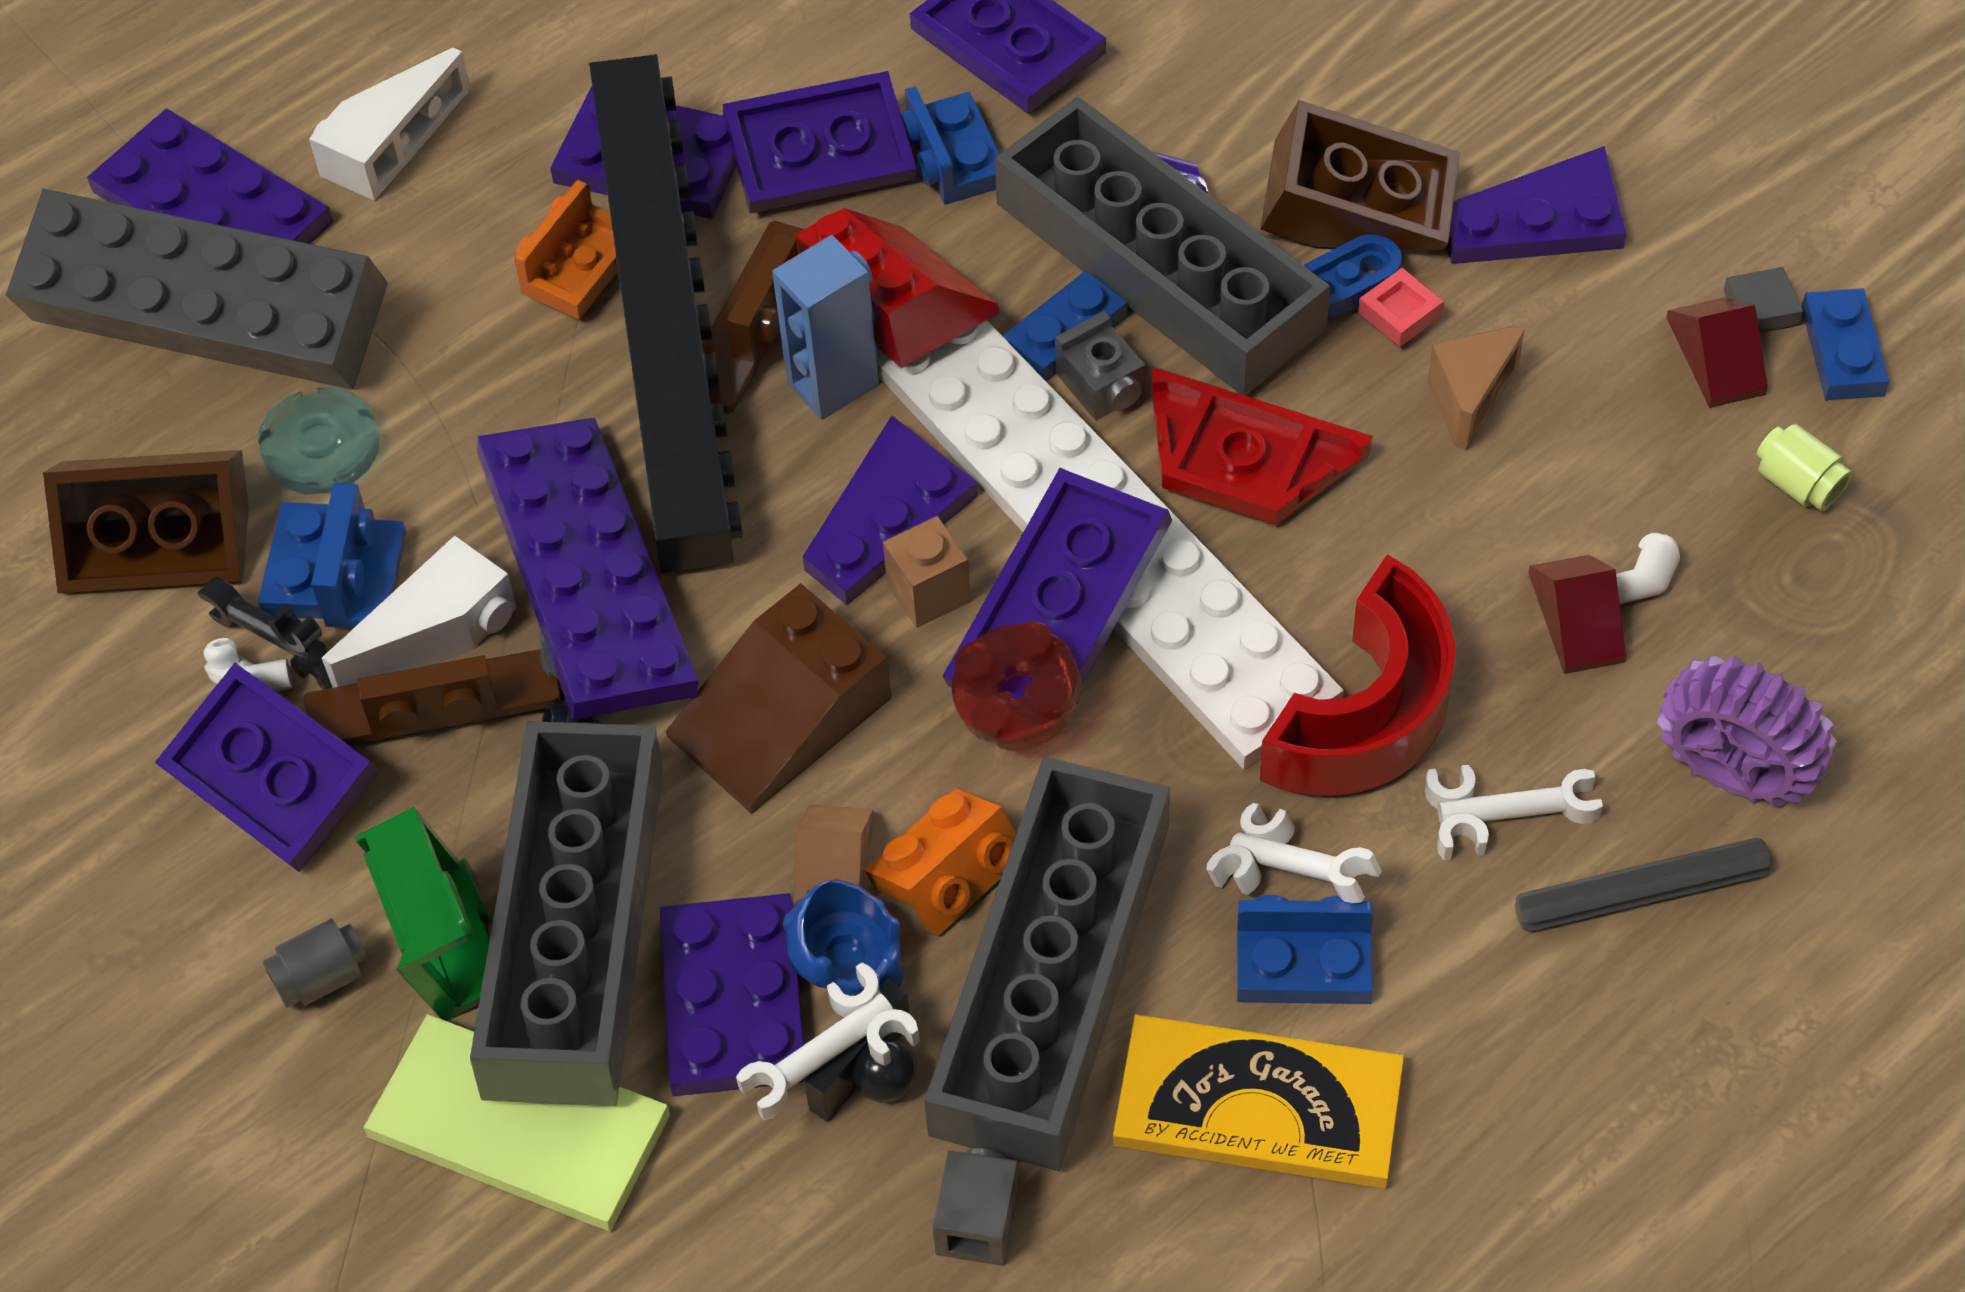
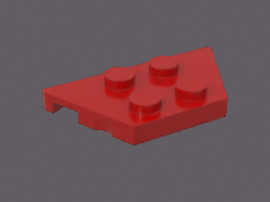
M1154 367L1151 373V391L1161 484L1164 489L1277 525L1368 458L1371 452L1372 435Z

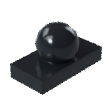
M889 981L887 984H883L879 989L880 993L889 1001L892 1008L903 1010L910 1014L908 994ZM892 1032L882 1039L889 1048L891 1063L886 1066L877 1063L870 1055L866 1035L805 1077L804 1083L809 1110L828 1123L856 1089L865 1098L878 1103L897 1101L907 1094L917 1076V1062L913 1052L899 1039L902 1034Z

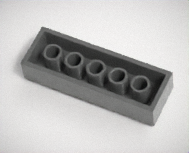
M1079 96L995 157L996 199L1000 207L1083 272L1088 271L1123 298L1129 308L1239 394L1247 396L1327 331L1329 284Z
M42 189L5 295L32 321L354 390L388 282L371 259L365 255Z
M527 721L470 1054V1061L481 1100L617 1106L663 774L656 726Z
M1043 756L924 1100L929 1137L970 1148L993 1150L1007 1158L1060 1171L1169 828V786Z

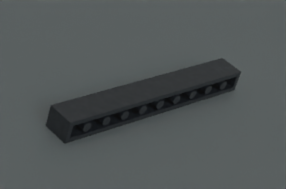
M657 54L591 62L589 67L660 572L666 573L734 563L731 539L743 538L738 501L726 503L724 488L735 487L730 451L718 452L716 438L727 437L723 402H711L709 389L720 388L715 352L703 353L701 343L704 340H711L712 333L708 305L695 304L694 293L705 292L700 257L688 258L687 247L697 246V236L693 210L681 212L680 201L690 200L686 165L674 166L673 156L683 155L679 120L667 121L666 115L667 111L676 110L672 76H660Z

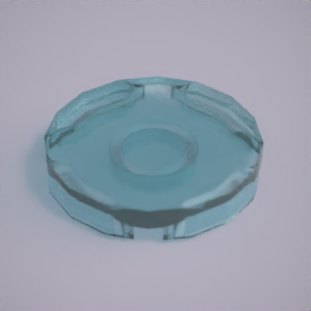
M334 387L317 388L318 393L303 396L302 391L287 396L268 412L259 428L258 442L260 444L262 461L272 479L285 489L305 495L331 493L333 483L353 484L370 469L379 452L380 433L368 404L354 393Z

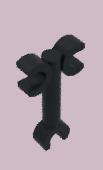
M216 576L198 592L201 599L214 606L209 615L217 623L229 627L234 622L294 655L290 660V664L299 677L304 679L311 673L321 689H328L331 686L322 657L328 651H326L325 644L318 640L322 636V630L312 617L308 616L301 622L295 615L292 607L287 604L273 616L245 601L232 585Z

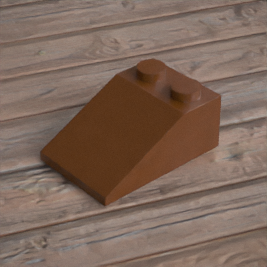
M1298 100L1274 141L1260 230L1313 247H1339L1359 236L1374 234L1392 240L1399 249H1444L1449 241L1460 152Z
M800 583L752 622L699 688L697 697L691 698L667 728V738L752 814L891 699L887 657Z

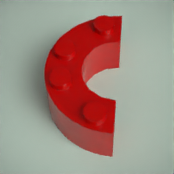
M1387 554L1356 600L1352 642L1372 656L1382 674L1366 690L1342 699L1318 700L1294 692L1262 740L1260 781L1276 788L1305 795L1338 796L1359 793L1388 783L1413 767L1433 745L1442 729L1447 713L1455 664V640L1450 619L1440 599L1426 581L1411 568Z

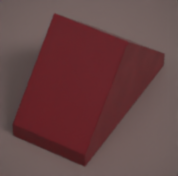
M1719 298L1668 310L1666 318L1709 408L1766 395L1768 385L1754 304L1728 298Z
M1591 555L1530 565L1528 573L1563 673L1568 674L1625 663L1626 648L1616 569Z

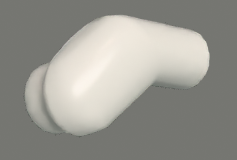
M1650 533L1641 539L1638 547L1642 550L1634 569L1616 573L1620 605L1660 595L1667 590L1680 561L1679 548L1672 537L1661 533Z
M228 638L211 641L204 649L203 653L207 661L204 666L209 679L216 684L219 683L236 662L275 692L294 688L292 670L287 658L252 664L244 656L237 653V643Z

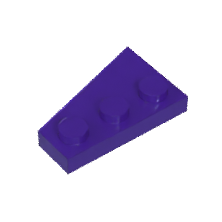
M1605 146L1453 201L1449 241L1447 244L1451 264L1624 249L1627 233Z
M891 416L804 553V571L844 604L848 605L886 573L883 550L884 541L936 516L939 517L944 525L977 497V482L895 417Z

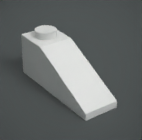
M456 48L446 50L342 101L327 119L322 120L316 126L313 135L309 138L320 177L375 201L471 90L462 51Z
M454 536L322 657L332 688L356 684L359 678L432 665L475 649L489 634L500 631L508 623L512 613L517 609L509 575Z

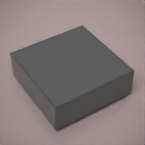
M1783 267L1726 278L1724 293L1728 299L1755 305L1759 332L1800 324L1803 310Z

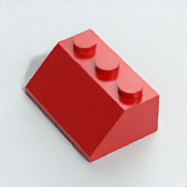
M842 208L833 214L820 218L815 224L795 234L800 253L833 235L849 252L857 251L865 259L873 276V281L869 285L871 303L876 312V320L873 322L875 341L878 348L900 368L911 364L1000 313L998 304L902 226Z

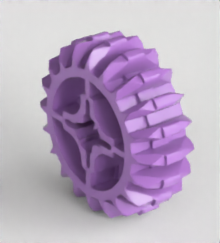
M1710 655L1705 662L1693 660L1687 669L1682 670L1678 678L1673 679L1663 695L1665 700L1660 707L1661 713L1657 720V724L1663 730L1660 739L1666 745L1674 748L1672 757L1676 761L1685 762L1691 767V776H1701L1709 781L1710 785L1722 788L1734 796L1747 797L1753 805L1762 799L1777 807H1782L1786 801L1800 803L1806 794H1812L1816 785L1822 783L1830 768L1829 764L1834 756L1833 750L1837 743V740L1831 734L1834 724L1827 717L1821 715L1823 705L1817 701L1808 700L1804 696L1805 687L1792 686L1783 680V673L1774 675L1767 672L1760 662L1755 663L1753 666L1745 665L1739 657L1734 655L1726 662L1714 655Z

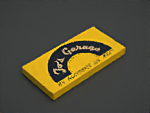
M1135 1014L1114 1126L1113 1146L1386 1189L1404 1055Z

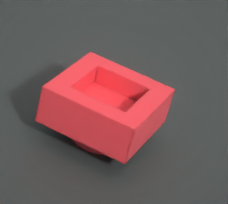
M1400 268L1359 299L1358 313L1398 347H1401L1442 317L1444 301L1405 269Z

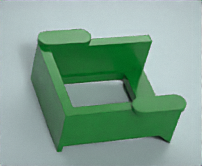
M415 807L354 836L358 845L365 851L363 856L398 947L403 953L396 970L442 1020L447 1021L479 1005L490 942V935L484 921L491 918V915L467 860L464 858L459 861Z

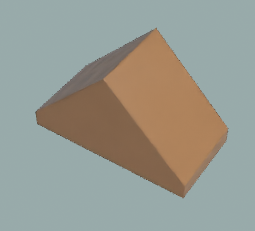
M1513 325L1432 345L1428 382L1455 446L1467 451L1518 369L1524 336L1523 329Z
M821 805L808 806L796 827L793 906L806 895L807 890H811L816 885L827 880L840 879L845 882L854 883L862 888L865 887L866 873L864 869L868 864L874 820L873 809Z

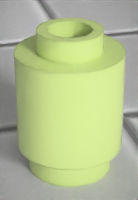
M1796 423L1785 430L1779 426L1773 429L1763 440L1756 453L1762 459L1758 467V473L1804 507L1814 505L1820 511L1828 509L1840 497L1853 475V472L1843 465L1844 458Z

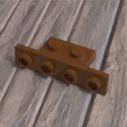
M778 221L769 223L711 327L712 339L704 340L702 343L703 353L715 352L720 388L709 389L710 401H722L724 413L726 414L734 411L769 344L775 340L780 326L772 270L800 254L795 234L804 230L802 228Z
M548 648L486 659L485 655L369 676L359 678L356 684L308 692L304 695L305 714L347 745L543 709L549 701L561 703L558 676Z

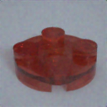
M1040 622L1009 624L990 630L977 638L973 643L963 646L956 654L954 660L956 671L952 680V697L957 712L973 735L980 740V737H982L986 741L997 743L1001 749L1022 751L1036 748L1051 741L1067 726L1066 717L1073 710L1075 701L1077 705L1079 704L1082 695L1080 670L1070 649L1064 641L1052 634L1050 629ZM1016 675H1021L1022 677L1030 676L1033 678V681L1024 686L1025 695L1023 697L1014 699L1009 691L1001 692L1002 687L1009 678Z

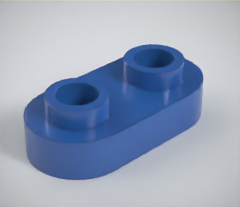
M1368 234L1354 238L1303 266L1330 285L1327 319L1329 320L1358 307L1359 299L1401 268L1402 255L1399 247L1392 240L1384 236ZM1372 270L1375 271V273L1371 274L1366 273L1364 271Z

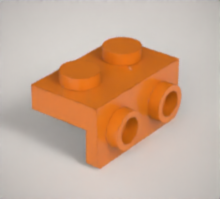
M576 180L565 195H560L553 201L547 217L532 235L525 236L519 243L514 262L517 268L521 293L580 320L617 274L618 267L610 212L592 204L589 184Z
M954 788L949 794L937 799L931 805L929 812L902 836L889 842L884 848L883 853L866 867L864 871L876 890L913 906L926 931L938 936L1001 879L1016 832L1002 806Z

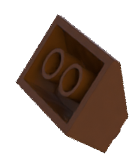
M242 450L61 461L43 472L57 593L207 584L214 576L220 577L226 582H241L243 580L249 508Z

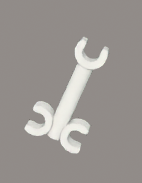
M1461 765L1459 775L1460 787L1456 789L1443 787L1438 781L1436 769H1429L1426 776L1424 788L1426 799L1431 806L1438 809L1440 829L1437 849L1438 854L1443 860H1451L1453 852L1452 838L1456 836L1470 838L1474 843L1476 855L1484 856L1489 836L1484 822L1562 812L1572 822L1590 824L1600 819L1603 808L1601 799L1583 801L1574 795L1578 792L1593 790L1595 774L1594 771L1588 769L1574 770L1567 774L1560 787L1472 797L1476 779L1474 771L1469 765Z
M1254 802L1241 814L1240 824L1244 833H1236L1231 840L1230 846L1220 849L1212 855L1206 868L1216 887L1222 888L1227 879L1234 874L1233 878L1241 893L1249 895L1257 888L1261 881L1262 874L1258 864L1331 882L1338 896L1348 903H1361L1365 898L1354 877L1360 874L1379 877L1382 872L1375 855L1366 848H1351L1336 857L1286 844L1293 836L1295 829L1287 811L1279 809L1274 818L1267 823L1268 819L1260 804Z
M862 962L856 966L857 979L864 987V990L856 996L845 995L834 982L827 986L831 1007L838 1015L844 1017L776 1065L758 1061L750 1063L741 1069L736 1079L739 1090L743 1095L758 1085H768L773 1088L769 1095L757 1102L758 1112L763 1120L775 1118L782 1113L788 1102V1089L866 1035L870 1055L877 1063L883 1066L891 1063L890 1050L886 1043L882 1041L887 1034L892 1032L901 1033L913 1047L920 1042L915 1019L903 1010L892 1008L889 1001L880 993L877 975L870 966Z

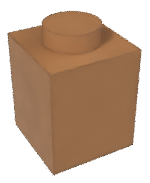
M938 516L883 542L887 585L916 628L971 602L968 559Z

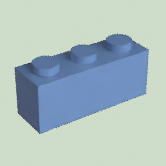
M833 235L772 270L787 384L821 420L879 385L877 358L880 356V351L874 337L873 322L876 320V312L871 303L869 285L873 281V276L865 259L857 251L849 252Z

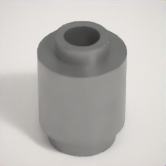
M330 918L274 947L276 954L263 960L262 963L283 1004L288 1008L300 1001L304 1006H307L362 977L357 964L368 959L350 923L339 929L334 920Z

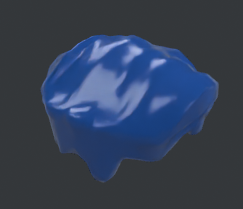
M840 879L827 880L816 885L811 890H807L806 895L799 899L791 911L785 915L782 924L786 933V948L789 962L794 971L809 982L825 989L834 982L845 995L856 996L864 990V987L857 979L856 966L862 962L875 971L879 989L883 984H887L888 981L900 988L904 977V966L900 961L902 957L900 924L898 918H893L884 906V900L872 896L864 888L854 883L845 882Z

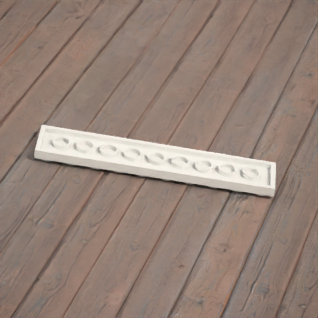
M987 320L903 368H900L880 350V356L877 358L878 377L1022 532H1024L1059 468L1169 510L1172 523L1113 630L1243 770L1261 759L1262 740L1294 692L1318 700L1343 698L1344 690Z

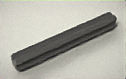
M1752 838L1520 893L1516 897V916L1523 930L1529 932L1766 876L1771 866V858L1765 842L1759 838Z

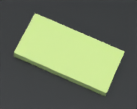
M427 1014L363 1127L367 1137L611 1232L670 1117L668 1105L619 1087L617 1106L481 1100L470 1061L474 1031Z

